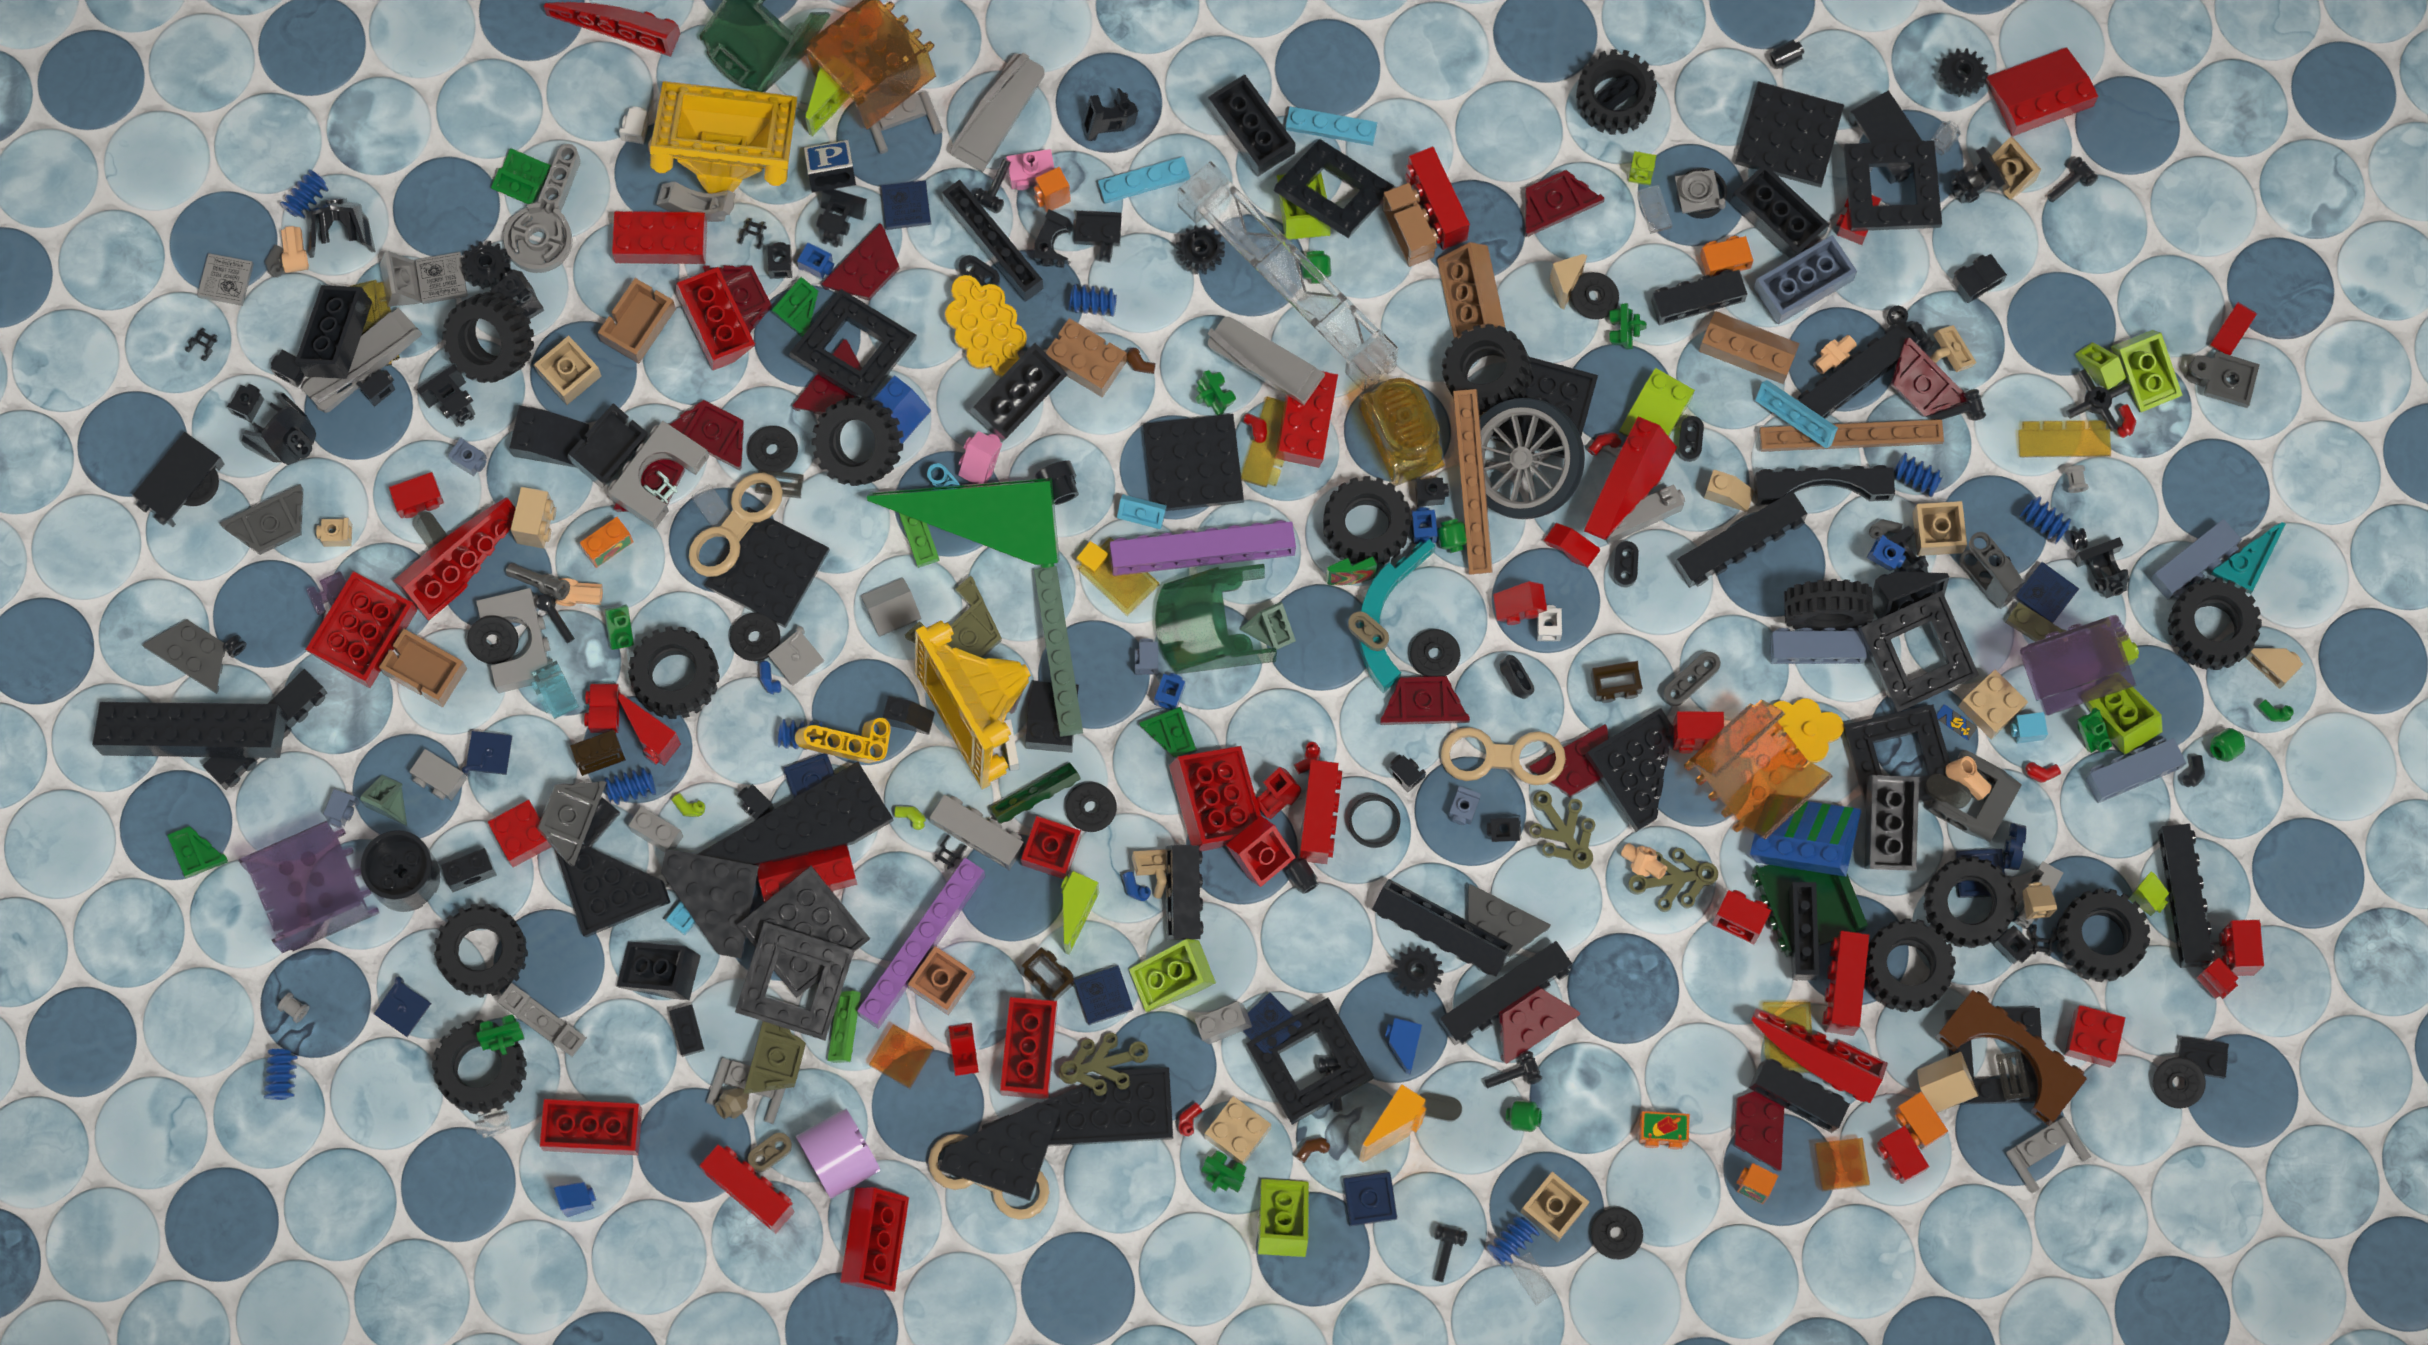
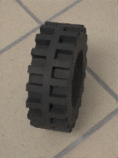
M1822 579L1818 580V582L1807 581L1803 585L1796 584L1794 588L1789 587L1787 591H1784L1785 623H1787L1788 627L1793 626V629L1812 628L1814 631H1822L1824 628H1835L1836 630L1845 631L1847 628H1858L1859 625L1863 626L1867 622L1871 623L1874 619L1872 587H1869L1867 583L1861 584V581L1850 582L1848 579L1843 581H1837V579L1824 581Z
M471 904V908L465 910L462 907L458 909L459 913L455 916L450 914L447 917L448 922L445 926L441 925L438 929L440 934L434 941L436 945L434 957L438 963L437 967L447 982L457 991L464 992L465 995L470 996L473 994L479 998H484L486 994L498 995L497 991L503 988L506 990L513 980L517 982L520 978L518 974L521 969H525V957H528L526 938L514 918L499 907L496 909L490 904H485V906ZM476 929H488L496 933L502 944V952L498 961L491 968L485 970H472L466 967L461 962L459 956V945L463 937Z

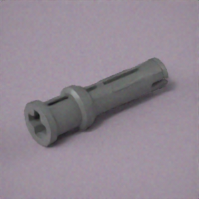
M515 563L509 564L506 569L508 577L537 587L541 593L552 594L558 600L565 599L569 594V582L555 579L551 574L542 575Z

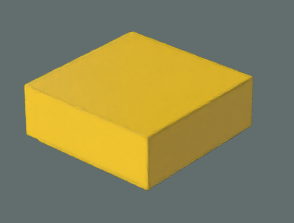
M1090 541L1076 560L1095 574L1109 557V554Z

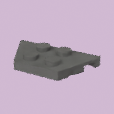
M301 484L220 524L224 530L261 555L302 535L304 490Z
M185 620L142 645L146 650L215 694L219 692L218 684L223 669L222 660L225 656L223 646L225 643L194 623Z
M584 782L553 786L537 830L570 866L575 865L607 782Z
M1472 884L1468 887V921L1512 944L1513 947L1508 957L1513 956L1521 948L1534 941L1536 937L1549 930L1551 924Z

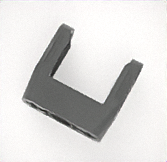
M1977 532L1973 534L1969 541L1970 550L1962 553L1959 563L1982 593L2002 609L2017 596L2024 581L2012 562L1991 537L1984 532ZM1974 539H1984L1986 547L1983 549L1975 547ZM1973 555L1977 563L1969 566L1965 563L1964 557ZM1993 555L1998 556L2001 560V565L1992 566L1989 563V557ZM1982 572L1990 574L1991 582H1981L1979 574Z
M1961 750L1957 760L1965 756L1973 758L1977 765V771L1988 782L1994 784L1990 794L1976 818L1947 802L1935 800L1932 802L1929 811L1965 833L1990 842L2022 784L2003 769L1970 751Z

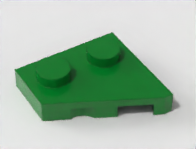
M800 277L772 309V313L803 337L810 328L818 290L804 278Z
M1181 707L1139 722L1140 726L1175 759L1178 756L1188 755L1197 751Z
M190 826L167 835L185 879L228 863V859L224 854L219 853L212 847V844L202 839Z

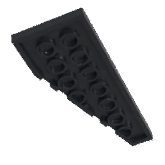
M856 762L701 851L698 855L759 866L761 863L776 862L808 855V853L819 850L826 851L837 846L853 845L894 820L860 763Z
M1169 1067L1118 1071V1073H1126L1129 1076V1087L1119 1089L1116 1086V1082L1105 1077L1102 1080L1106 1082L1107 1092L1102 1096L1094 1094L1093 1089L1085 1085L1045 1100L1042 1104L1061 1110L1049 1147L1173 1139ZM1121 1079L1119 1083H1125L1127 1080ZM1098 1085L1096 1089L1101 1090L1104 1086ZM1011 1115L1004 1116L1002 1118L982 1125V1130Z

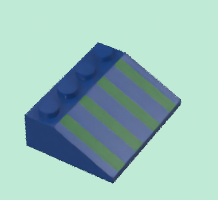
M1771 796L1755 831L1750 855L1757 863L1846 877L1861 809Z

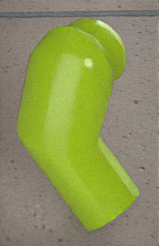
M681 793L672 798V802L685 817H699L705 812V804L702 801L688 803Z
M895 806V818H909L913 822L912 827L916 830H921L925 827L924 822L926 818L916 807Z

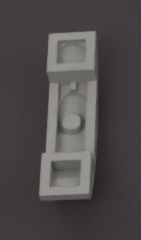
M513 983L509 985L497 1001L510 1013L571 1057L575 1055L587 1039Z

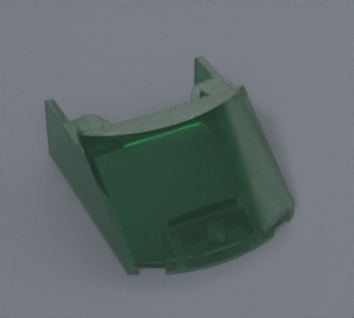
M723 0L699 37L700 40L704 41L708 57L724 76L745 89L766 92L811 50L809 46L830 17L828 12H811L804 23H799L791 31L762 5L765 0Z
M1264 564L1225 569L1216 567L1163 585L1155 612L1156 635L1162 655L1175 674L1276 662V648L1253 650L1252 641L1248 636L1244 634L1228 635L1222 592L1238 590L1243 581L1264 579Z

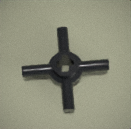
M2086 369L2081 370L2077 374L2088 392L2083 403L2066 410L2067 416L2071 419L2089 410L2092 413L2101 414L2110 431H2115L2119 426L2109 408L2112 404V398L2130 390L2129 384L2125 382L2110 390L2096 387Z

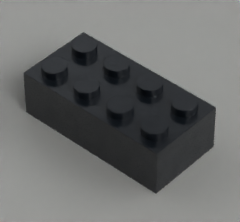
M1245 74L1208 97V109L1257 176L1262 175L1295 154L1296 143Z
M1766 164L1759 168L1733 193L1730 202L1790 259L1814 246L1826 235L1830 225Z
M321 285L295 363L306 377L347 379L372 305L371 299L362 287Z
M1034 343L969 411L1003 442L1068 374Z
M1867 775L1864 869L1916 871L1919 777Z

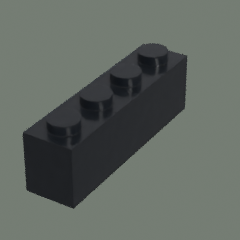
M1732 269L1722 271L1717 276L1711 277L1706 275L1699 278L1698 281L1691 283L1684 281L1670 289L1668 287L1659 288L1653 293L1651 303L1658 324L1662 325L1745 302L1748 293L1740 270L1732 271Z
M1199 845L1165 846L1167 940H1199L1204 930L1203 922L1200 921V911L1203 910V899L1200 897L1203 877L1200 874L1199 866L1202 863V851L1199 850Z
M1792 882L1789 888L1792 980H1816L1819 976L1816 882Z
M1765 1059L1759 1064L1749 1086V1089L1830 1133L1839 1129L1850 1103L1844 1101V1097L1841 1095L1829 1093L1824 1090L1821 1084L1805 1080L1802 1074L1783 1068L1782 1064L1774 1059Z

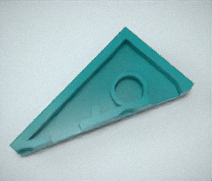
M2281 522L2273 526L2265 534L2213 569L2211 575L2222 578L2225 582H2228V580L2236 582L2235 587L2240 588L2243 586L2247 590L2246 592L2251 594L2286 524Z

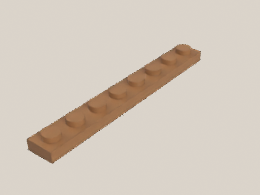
M1477 389L1453 391L1469 575L1493 573Z
M1942 420L1833 424L1838 429L1832 445L1828 448H1824L1793 426L1760 427L1759 430L1761 452L1943 444L1944 442Z

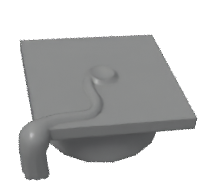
M1714 169L1694 171L1689 174L1675 176L1682 214L1718 207L1720 209L1725 208V199H1720Z
M801 626L797 627V632L768 654L792 686L825 661L803 635L805 631Z

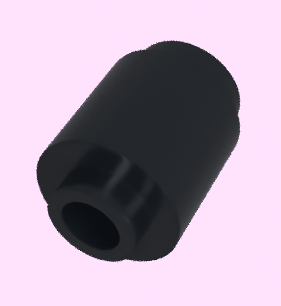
M1792 39L1774 48L1773 52L1769 53L1776 69H1784L1802 60L1804 49L1799 41L1796 42Z
M1297 858L1287 865L1289 869H1287L1286 873L1298 891L1301 890L1303 894H1306L1319 885L1317 876L1306 859L1300 860V858Z

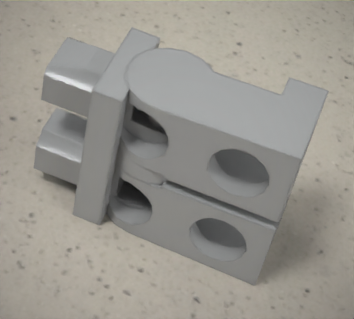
M2042 861L2031 878L2036 880V883L2041 882L2043 886L2049 885L2053 893L2064 872ZM2022 899L2016 908L2019 915L2014 923L2024 929H2028L2033 920L2036 922L2039 918L2026 920L2024 900Z

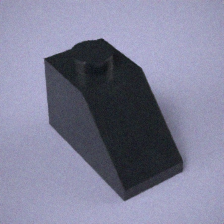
M888 696L883 718L892 727L929 735L935 712L912 701Z

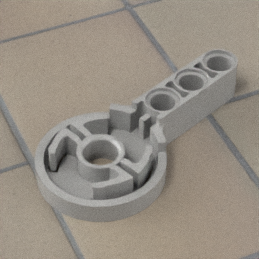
M564 144L558 149L538 201L528 204L527 208L517 212L506 225L503 240L507 254L517 267L527 272L543 273L551 271L560 266L567 259L573 243L572 232L565 216L561 212L580 165L578 151L572 144ZM574 155L571 160H564L565 156ZM561 174L566 175L563 180H556L557 176ZM553 194L558 195L555 200L548 199ZM536 232L546 234V238L541 244H532L529 241L530 236Z

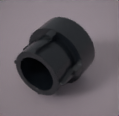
M1066 460L1051 464L1035 474L1036 479L1052 478L1054 505L1066 503L1079 495L1075 481L1077 475L1071 461Z

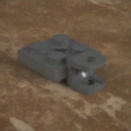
M2216 351L2213 358L2202 355L2195 356L2188 366L2186 379L2193 384L2205 387V396L2248 408L2260 364ZM2233 375L2237 383L2229 384L2226 378Z

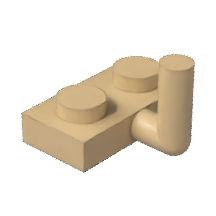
M1954 325L1940 329L1933 334L1941 349L1936 350L1930 356L1935 363L1941 358L1947 357L1956 372L1971 368L1977 363Z
M1166 849L1133 851L1132 861L1136 876L1156 875L1157 883L1153 896L1157 899L1162 898L1167 883L1165 875Z

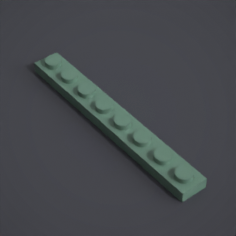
M1057 566L1034 569L1060 737L1082 734L1083 727Z

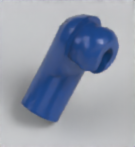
M767 661L761 662L759 664L760 680L765 689L773 695L774 693H780L782 691L781 682L778 680L772 681L771 664Z
M1127 872L1122 875L1128 896L1138 901H1146L1150 897V888L1147 886L1144 888L1136 884L1134 872Z

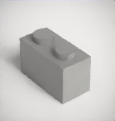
M426 749L409 771L414 778L412 781L421 788H425V786L433 790L432 794L441 800L447 798L452 801L467 779L464 772Z
M642 806L628 825L632 833L664 852L666 849L675 850L683 838L680 829Z
M1238 1001L1195 1019L1202 1041L1208 1044L1252 1027L1245 1005Z

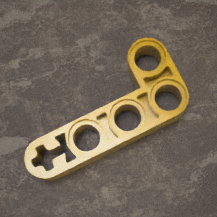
M876 718L867 721L863 725L861 736L810 725L797 730L795 741L799 747L859 762L873 763L885 758L891 727L886 719ZM875 724L879 728V734H876L874 731ZM828 737H831L833 740L832 747L828 745ZM849 742H852L854 745L853 752L849 749ZM871 747L875 749V757L870 753Z

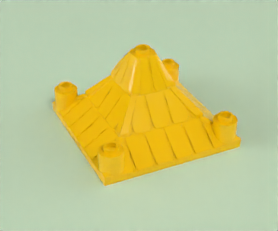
M663 81L650 147V167L657 173H666L673 168V159H678V163L697 175L703 188L710 194L727 190L734 192L743 179L761 172L762 169H765L764 179L770 185L780 186L787 181L797 96Z
M940 620L928 627L922 626L915 630V673L981 789L990 786V782L1007 774L1006 769L1009 767L1003 756L999 757L997 754L993 755V749L1009 741L1008 736L1011 735V731L1004 721L1007 713L1014 706L1029 683L1028 677L1031 674L1025 664L1021 665L1019 661L984 659L958 648L952 649L947 643L952 641L953 630L948 622L943 623Z

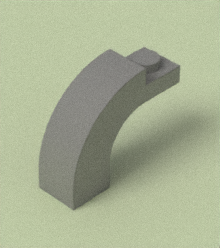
M674 181L662 184L656 205L670 212H705L707 221L721 222L733 210L736 194L729 190L713 194L702 193Z

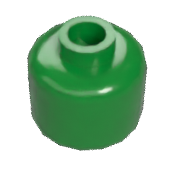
M1324 251L1306 252L1307 256H1304L1301 260L1303 278L1311 280V284L1325 283L1324 279L1329 278L1332 274L1330 256L1324 254Z
M1458 518L1441 522V526L1437 528L1440 547L1444 550L1449 549L1450 553L1463 550V545L1467 544L1465 523L1459 522Z
M2233 728L2222 730L2213 736L2210 742L2212 755L2217 760L2223 762L2232 761L2245 750L2243 734Z
M1516 1100L1511 1108H1507L1506 1121L1510 1122L1511 1128L1515 1131L1533 1132L1536 1127L1541 1125L1542 1109L1538 1108L1536 1102Z

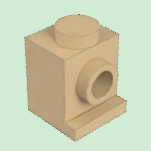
M349 518L322 519L321 525H317V539H321L324 547L352 546V523ZM329 529H336L334 533H329Z

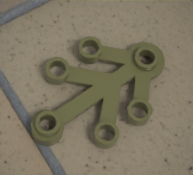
M1546 791L1537 792L1533 798L1534 807L1546 813L1557 831L1545 829L1541 824L1534 823L1529 829L1530 836L1534 839L1541 837L1564 842L1570 849L1556 848L1555 844L1548 842L1544 844L1542 854L1547 858L1557 857L1570 860L1571 864L1577 869L1588 868L1593 862V853L1588 847L1591 832L1595 829L1594 820L1586 818L1582 821L1581 830L1583 833L1580 844L1574 839L1578 813L1582 810V802L1578 799H1572L1569 802V815L1567 825H1565L1551 805V795ZM1544 796L1547 798V802L1541 803L1538 798ZM1571 804H1578L1579 809L1573 810ZM1584 823H1591L1592 828L1586 829ZM1537 827L1541 833L1536 835L1532 832V829ZM1552 847L1554 852L1548 854L1546 853L1545 848ZM1584 854L1586 856V859L1584 861H1581L1578 859L1577 855Z
M1676 848L1672 853V860L1678 864L1684 863L1693 871L1683 872L1664 859L1661 853L1656 852L1660 862L1667 866L1666 872L1670 875L1663 876L1661 879L1656 877L1646 879L1643 875L1636 874L1630 878L1628 888L1633 894L1639 895L1648 888L1672 885L1665 897L1660 898L1657 904L1661 912H1668L1672 907L1673 900L1685 883L1696 881L1689 893H1685L1680 900L1681 905L1688 909L1694 905L1695 898L1703 886H1709L1716 882L1718 870L1712 863L1704 862L1700 864L1688 856L1685 850ZM1675 853H1682L1683 858L1677 859ZM1708 871L1710 873V877L1704 878L1702 876V872ZM1639 882L1642 888L1635 889L1633 883ZM1684 898H1691L1692 903L1685 904ZM1667 901L1669 903V907L1663 908L1661 906V902Z
M1107 1033L1091 1062L1082 1064L1087 1055H1092L1095 1052L1094 1042L1091 1039H1085L1081 1042V1048L1074 1059L1066 1061L1061 1065L1059 1077L1067 1084L1080 1082L1092 1088L1094 1094L1102 1096L1107 1092L1106 1082L1102 1079L1095 1080L1086 1075V1073L1095 1072L1116 1082V1086L1119 1089H1126L1130 1085L1129 1076L1126 1073H1118L1108 1067L1129 1061L1142 1063L1149 1056L1148 1047L1144 1042L1138 1041L1130 1046L1128 1052L1106 1057L1110 1049H1114L1118 1045L1116 1034ZM1108 1039H1114V1040H1115V1041L1112 1042V1043H1108V1042H1107ZM1086 1045L1092 1046L1090 1049H1084ZM1139 1052L1143 1053L1142 1056H1136ZM1070 1071L1075 1072L1073 1075H1067ZM1121 1079L1127 1080L1125 1083H1119ZM1098 1085L1104 1086L1101 1090L1096 1089Z

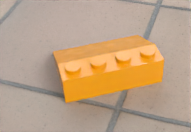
M1401 1084L1362 1144L1359 1160L1364 1163L1407 1138L1412 1131L1416 1133L1423 1123L1425 1111L1427 1110L1424 1107L1426 1099Z

